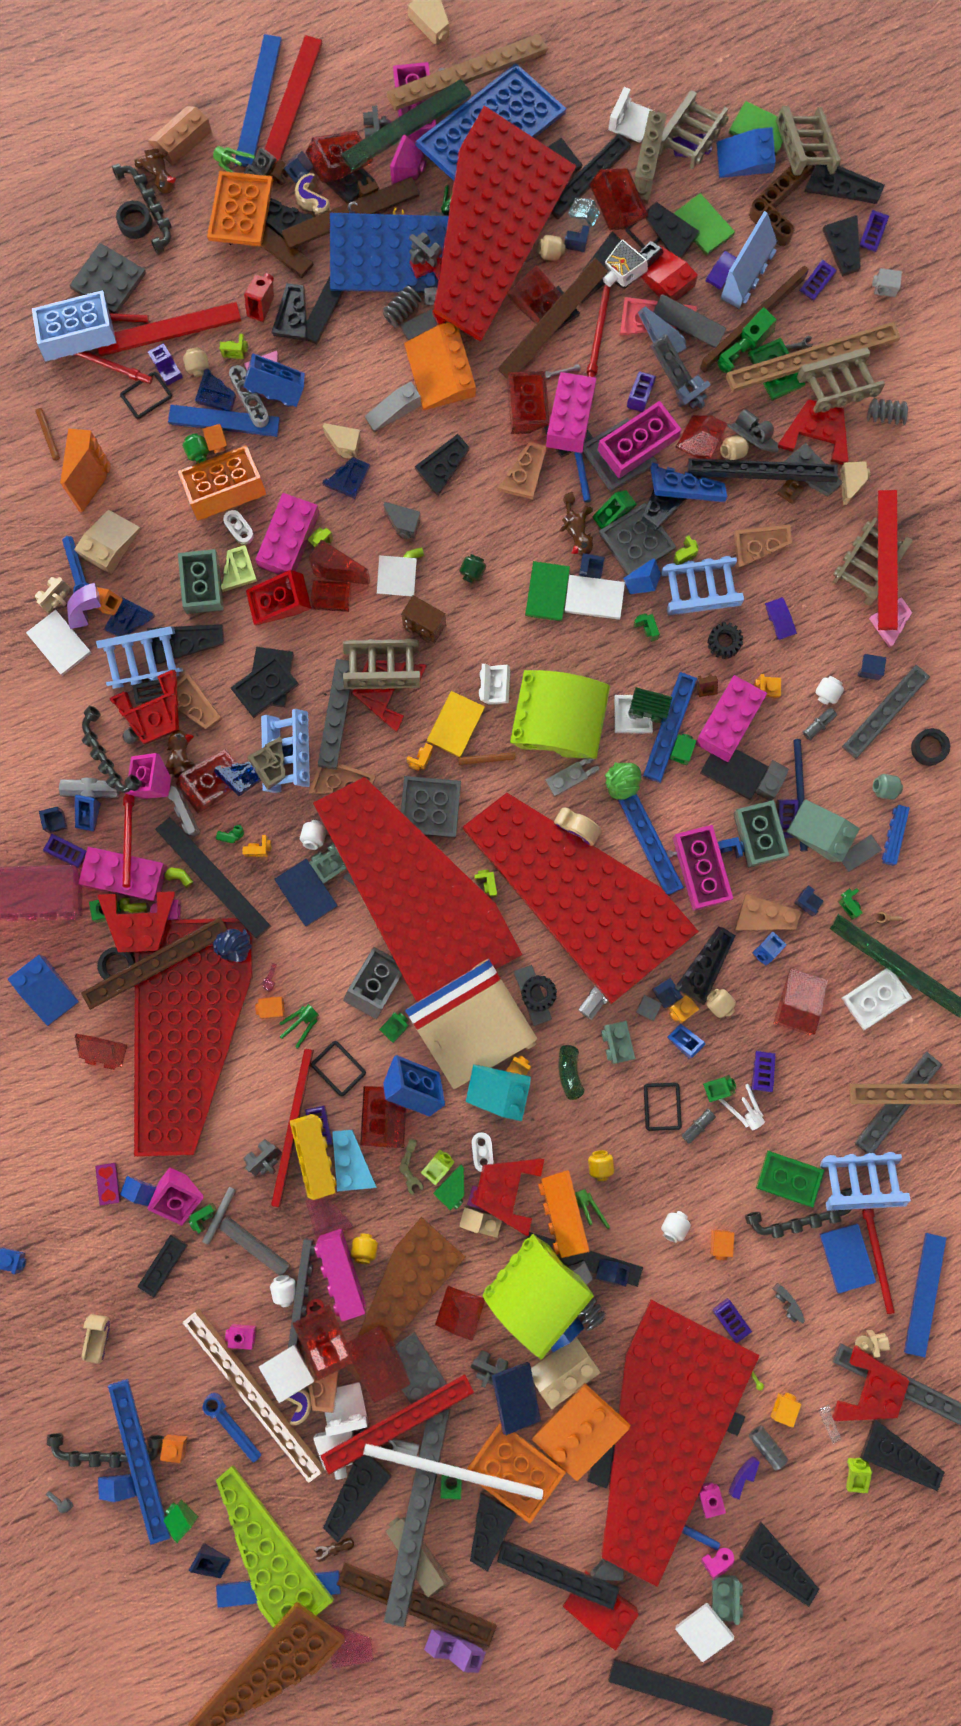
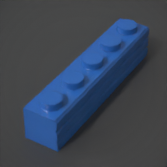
M897 805L892 810L893 818L889 823L891 827L887 832L888 840L884 844L885 852L881 857L883 864L897 865L910 810L909 807Z

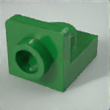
M738 342L720 355L718 366L723 373L727 374L733 371L735 368L733 363L740 358L739 354L742 347Z
M645 613L637 616V619L634 620V628L645 625L643 628L646 637H649L651 642L658 640L660 633L653 614L647 615Z
M849 888L841 894L842 899L838 901L852 920L863 913L860 910V904L851 898L859 892L858 888L854 890Z
M394 1012L379 1030L394 1043L409 1027L407 1024L409 1020L401 1012L398 1015Z
M730 1075L703 1083L709 1102L726 1098L736 1093V1083Z
M214 1203L189 1216L191 1219L189 1224L193 1231H197L198 1234L204 1231L199 1219H202L204 1222L213 1217L212 1212L217 1210Z

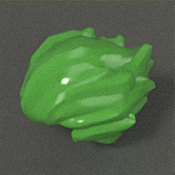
M615 762L605 774L606 787L612 798L625 800L638 793L642 779L640 767L636 764Z

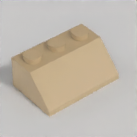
M577 1337L571 1343L552 1352L531 1368L534 1384L551 1410L576 1392L584 1383H588L601 1373Z

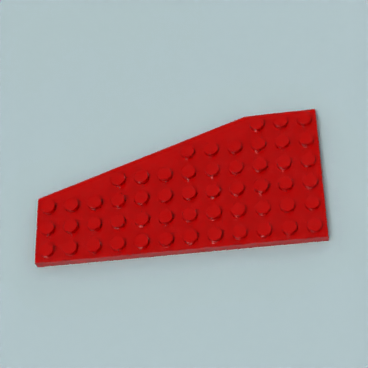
M485 105L458 151L438 287L433 308L435 314L480 342L576 168V165Z
M365 777L313 802L416 1003L471 971L476 965L486 959H489L493 967L497 969L523 955L496 903Z
M505 793L462 828L611 1004L699 932L661 887L595 846L588 845L582 838L557 826L554 821L509 793Z
M222 918L227 929H238L240 932L246 929L248 935H250V943L252 945V934L237 918ZM215 919L167 920L159 950ZM211 944L135 986L134 1157L195 1155L253 976L252 947L248 952L246 960L235 962L222 959L215 953L214 946ZM156 951L135 952V963Z
M651 1299L624 1359L618 1414L631 1426L615 1443L601 1557L658 1587L760 1355Z

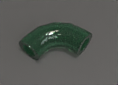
M564 1045L560 1048L558 1058L560 1082L566 1097L569 1100H576L585 1092L578 1073L579 1050L572 1045Z

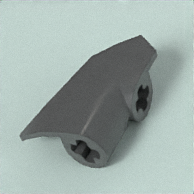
M744 409L737 417L735 423L727 424L730 429L760 449L778 452V443L771 438L774 433V426L771 422L763 421L759 424V418L747 409Z

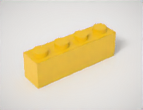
M310 1114L290 1120L307 1197L316 1200L336 1193L334 1188L336 1187V1180L330 1171L332 1163L330 1157L326 1154L327 1142L325 1137L322 1136L321 1129H323L321 1119L316 1115Z

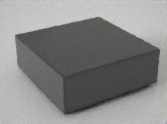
M644 995L636 1013L654 1021L662 1003Z

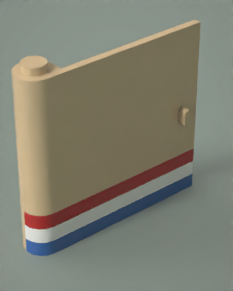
M489 959L484 960L471 971L405 1009L453 1089L470 1081L473 1064L492 1068L520 1050L532 1048L536 1045L535 1041L538 1039Z

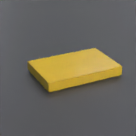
M451 691L426 741L455 756L461 757L485 706Z

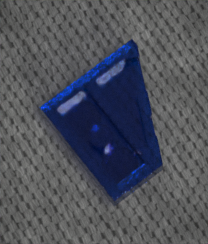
M205 369L195 402L223 411H232L236 399L235 392L226 387L209 369Z
M352 457L344 466L338 468L335 474L328 479L325 478L322 484L355 499L370 469V464Z
M122 597L123 600L115 616L112 615L104 630L116 637L129 635L155 617L154 613Z
M249 761L234 763L231 767L225 768L217 766L214 769V773L238 796H241L261 781Z

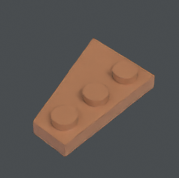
M529 442L512 469L507 473L503 482L498 486L497 491L533 500L547 447Z
M745 894L734 931L796 930L801 911Z

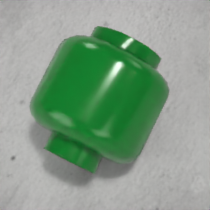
M197 433L188 435L182 445L188 460L196 461V463L205 461L207 459L206 456L210 453L205 438Z

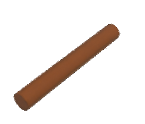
M37 408L35 412L52 459L54 461L59 460L60 456L43 409Z
M515 752L459 757L458 761L459 765L515 760Z

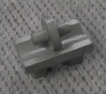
M372 106V111L363 113L364 126L374 125V128H364L365 141H375L376 146H381L380 131L383 132V135H387L388 131L392 129V121L387 119L386 116H381V120H379L377 106Z
M424 232L417 237L412 234L409 237V240L412 241V249L409 251L411 254L410 261L415 265L418 263L424 264L427 261L433 268L438 265L437 258L442 254L441 247L437 243L427 247L431 241Z
M264 1139L258 1145L262 1151L259 1156L250 1152L243 1158L247 1165L245 1167L246 1170L254 1176L259 1172L264 1175L267 1171L274 1174L276 1170L273 1166L278 1163L276 1157L282 1153L277 1146Z
M481 1350L477 1358L473 1360L470 1368L479 1371L476 1378L482 1380L481 1387L485 1388L487 1383L493 1385L492 1375L508 1368V1361L498 1358L495 1367L489 1365L488 1362L491 1354Z

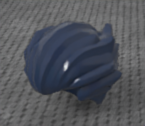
M228 929L224 933L218 934L213 943L214 951L222 959L235 962L246 960L248 952L252 947L250 935H248L246 929H243V932H240L238 929Z

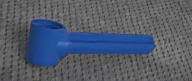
M65 536L62 542L75 582L73 587V593H75L80 588L89 585V583H86L79 556L74 550L76 546L73 537Z
M218 1393L209 1394L203 1403L204 1413L212 1419L216 1418L252 1462L257 1461L261 1457V1452L225 1410L226 1405L222 1397ZM208 1401H216L218 1407L215 1409L210 1408Z

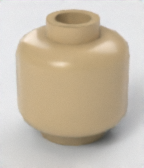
M545 235L539 240L537 251L544 260L558 261L565 253V244H563L561 237Z
M201 348L186 350V354L183 356L186 372L194 374V377L204 376V372L209 369L206 352L201 350Z
M739 434L727 437L722 442L721 454L727 460L741 459L747 455L749 443Z
M715 989L708 995L707 1007L718 1018L729 1017L734 1013L736 1001L725 989Z

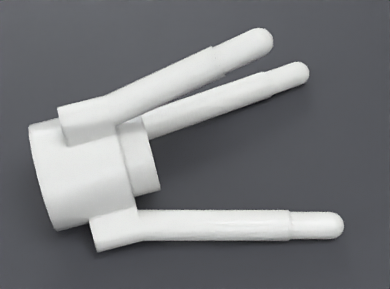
M746 1084V1089L754 1110H752L745 1097H743L742 1101L749 1111L745 1115L746 1119L724 1099H719L745 1127L749 1126L751 1130H755L765 1123L762 1118L763 1114L758 1107L749 1084Z

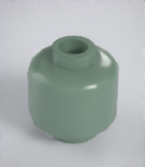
M881 774L875 778L872 789L878 798L894 800L902 793L903 785L898 776Z

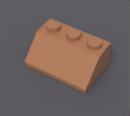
M186 106L148 140V143L155 149H159V153H168L165 159L173 166L212 132L209 120L197 107Z

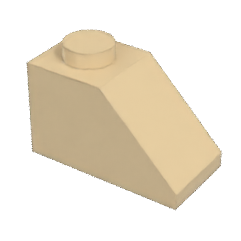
M324 423V434L337 453L344 458H357L361 440L360 430Z
M867 462L844 463L841 467L843 505H847L870 478V469L867 468Z

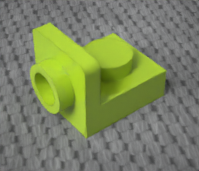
M239 334V343L233 341L220 342L219 349L222 358L244 359L245 352H248V341H245L244 334Z
M320 527L308 538V542L320 553L333 541L332 533L327 528L323 530Z
M690 536L685 537V547L675 553L673 562L676 565H682L697 556L698 544Z
M489 870L478 871V874L474 875L475 881L487 879V882H483L485 894L489 893L490 898L497 897L494 872H489Z
M439 1150L422 1170L421 1174L434 1185H437L452 1167L454 1161L449 1154Z
M848 1458L847 1491L868 1493L872 1475L868 1461L861 1458Z

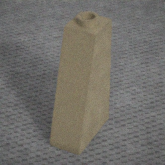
M399 1517L390 1522V1528L386 1530L387 1535L398 1552L406 1519H400ZM423 1542L416 1580L426 1596L431 1597L439 1593L452 1581Z

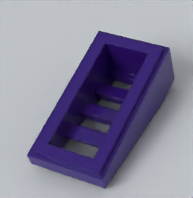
M872 210L859 244L860 247L874 252L877 251L889 215ZM874 220L882 224L880 226L878 224L872 223V221ZM870 226L879 229V232L870 229ZM870 233V234L876 235V236H877V239H876V238H873V237H871V236H868L867 234ZM867 239L875 242L874 246L865 243V240Z
M822 259L799 291L814 301L837 270ZM820 270L824 271L826 274H828V276H827V277L824 276V275H823L822 273H820L819 271H820ZM815 276H819L824 282L822 283ZM811 281H814V282L817 283L820 287L817 288L816 286H814V285H813L812 283H810V282H811ZM807 286L816 291L815 294H812L810 291H808L806 289Z
M638 372L628 398L627 408L640 412L645 410L656 376Z
M778 799L777 813L782 831L783 828L790 827L791 824H783V821H793L798 812L799 800ZM783 805H792L793 809H783ZM783 813H793V816H783ZM783 832L784 838H794L787 832Z
M51 834L43 849V852L76 868L79 867L87 852L54 834ZM55 841L59 842L56 849L52 851L51 848ZM62 844L66 845L62 854H58ZM70 847L73 850L69 857L66 858L65 855ZM76 851H78L80 853L76 861L74 862L72 861V858Z
M755 1051L751 1090L773 1092L776 1053ZM760 1057L770 1058V1062L760 1061ZM759 1065L769 1066V1070L759 1069ZM759 1073L768 1074V1078L759 1077ZM758 1080L766 1081L767 1085L758 1084Z
M326 1106L305 1109L306 1116L322 1113V1116L318 1117L323 1120V1128L326 1131L322 1132V1136H327V1145H332Z
M725 1299L712 1309L735 1343H738L752 1332L730 1299ZM730 1308L731 1311L722 1317L721 1313ZM735 1314L736 1317L726 1323L725 1320ZM739 1320L740 1324L731 1330L730 1326ZM741 1327L745 1328L743 1332L735 1336L734 1333Z

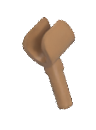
M882 911L876 914L884 916L883 921H876L878 924H883L886 921H903L902 916H890Z

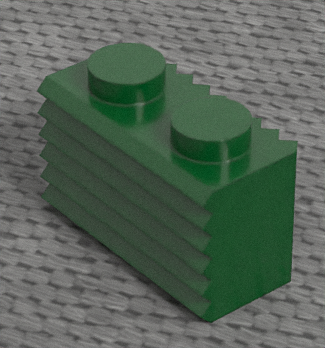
M635 687L629 713H632V716L636 718H643V716L651 718L650 720L655 723L665 722L668 717L672 697Z

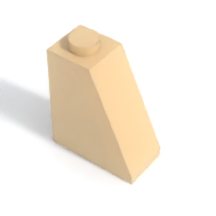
M413 0L408 4V18L436 46L448 38L449 22L441 0Z

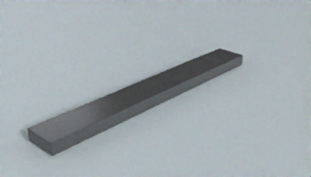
M840 1343L832 1362L866 1378L869 1370L852 1366L849 1361L853 1349ZM904 1375L909 1380L904 1398L961 1425V1402Z

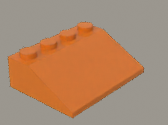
M450 322L440 324L404 343L416 388L421 396L423 411L476 397L475 382L458 327Z
M68 428L60 483L78 511L83 512L106 480L107 473L110 472V461L106 458V454L102 451V447L91 430Z
M247 445L178 471L197 521L267 495Z
M569 1170L540 1179L541 1183L538 1184L540 1195H544L546 1203L543 1204L545 1215H549L551 1223H548L550 1235H554L556 1243H553L555 1254L559 1255V1258H565L589 1252Z

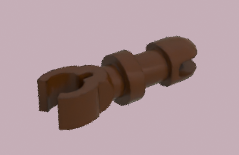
M346 1538L337 1544L335 1542L331 1543L329 1547L320 1546L315 1548V1553L324 1552L316 1560L322 1562L332 1554L336 1556L340 1551L352 1549L354 1547L353 1539Z

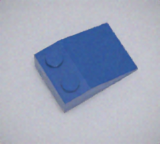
M773 127L753 129L716 142L719 178L773 173L776 163Z
M36 956L7 978L18 994L47 1026L79 1003L78 999L45 956Z

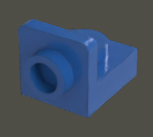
M739 837L718 841L721 854L731 852L732 848H734L736 858L743 856L742 852L745 851L742 841H739Z
M772 932L752 953L766 966L776 958L787 944Z
M0 1248V1269L10 1271L11 1274H18L21 1270L23 1271L26 1265L25 1252Z

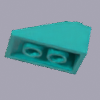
M473 1064L465 1102L501 1117L522 1121L531 1077Z

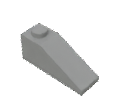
M409 382L391 393L366 414L365 418L372 430L376 432L421 406V396L413 383Z

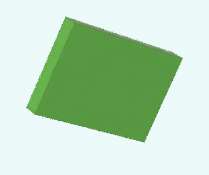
M745 101L729 129V134L735 136L753 129L773 127L775 156L783 144L776 122L778 116Z
M701 193L674 212L675 215L699 230L700 234L694 242L706 256L735 234V231Z

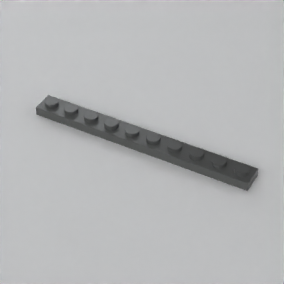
M446 1409L426 1421L419 1454L420 1458L440 1463L451 1409ZM416 1468L384 1623L403 1628L406 1626L437 1473Z

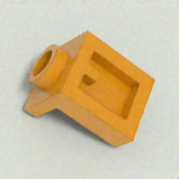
M760 674L755 679L754 686L767 692L766 697L780 698L781 678L765 677L764 674Z
M426 743L424 748L421 747L417 754L419 760L408 756L406 760L409 767L417 771L420 769L425 771L434 751L433 746Z
M262 835V846H259L258 843H249L248 846H243V855L245 857H268V852L272 848L271 840H268L266 835Z
M685 995L669 1007L671 1011L669 1015L675 1022L683 1023L697 1012L699 1008L691 998Z
M519 1056V1058L514 1057L506 1071L527 1075L531 1069V1066L528 1065L530 1061L522 1056Z

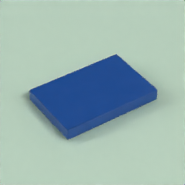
M858 1223L819 1234L838 1294L876 1283Z

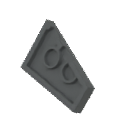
M806 443L784 461L788 463L825 464ZM839 478L837 483L804 481L809 487L827 497L843 484Z

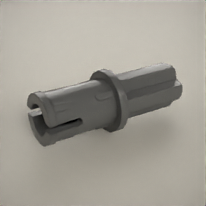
M829 708L819 718H815L808 728L802 731L803 735L811 741L821 730L826 729L825 726L837 716V713L832 708Z
M706 1109L696 1121L693 1120V1124L682 1134L684 1141L690 1144L701 1132H705L704 1129L716 1116L709 1109Z

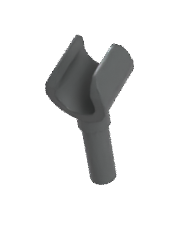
M806 336L802 342L786 345L787 350L801 348L803 350L812 347L813 344H807V342L811 341L812 337Z
M50 1491L46 1493V1496L55 1502L60 1513H66L73 1508L74 1505L70 1499L66 1498L61 1501Z

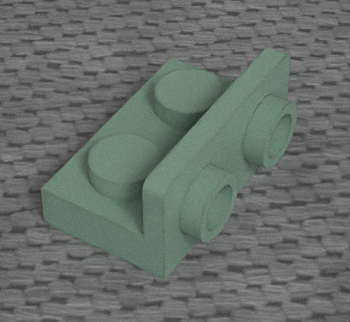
M334 843L328 845V850L325 852H318L311 857L312 860L309 862L323 883L346 869Z
M627 1021L603 1026L604 1030H601L603 1042L607 1041L608 1049L605 1050L607 1060L611 1061L612 1064L635 1059Z
M721 1575L714 1581L712 1579V1609L722 1621H734L735 1625H740V1618H743V1606L740 1604V1596H743L742 1583H739L737 1576Z

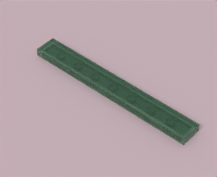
M459 79L341 153L342 158L353 171L401 141L403 135L409 136L471 97V91L462 79Z
M838 914L834 918L829 928L831 931L957 1017H961V997Z

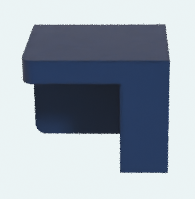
M302 150L289 160L284 169L292 180L297 183L302 176L310 172L313 164Z
M583 225L581 233L568 230L564 241L565 249L585 253L590 226Z
M583 553L579 576L601 579L605 557Z
M864 654L861 670L857 676L880 680L884 676L887 657Z
M59 807L39 811L42 828L47 833L67 829L64 811Z
M808 885L803 889L794 904L813 917L819 912L818 909L822 905L823 900L813 893L815 890Z
M671 978L652 989L660 1003H662L663 1008H667L683 998L681 993L674 989L675 984Z
M601 1259L596 1279L608 1284L626 1287L631 1267L619 1262Z

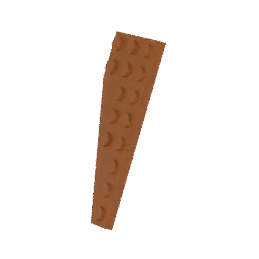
M422 1216L396 1245L346 1363L345 1369L359 1381L466 1258L462 1252Z
M296 1602L191 1719L188 1726H226L233 1719H240L245 1716V1712L252 1708L255 1710L283 1693L285 1688L292 1684L300 1683L301 1679L309 1674L313 1675L318 1672L345 1642V1636Z

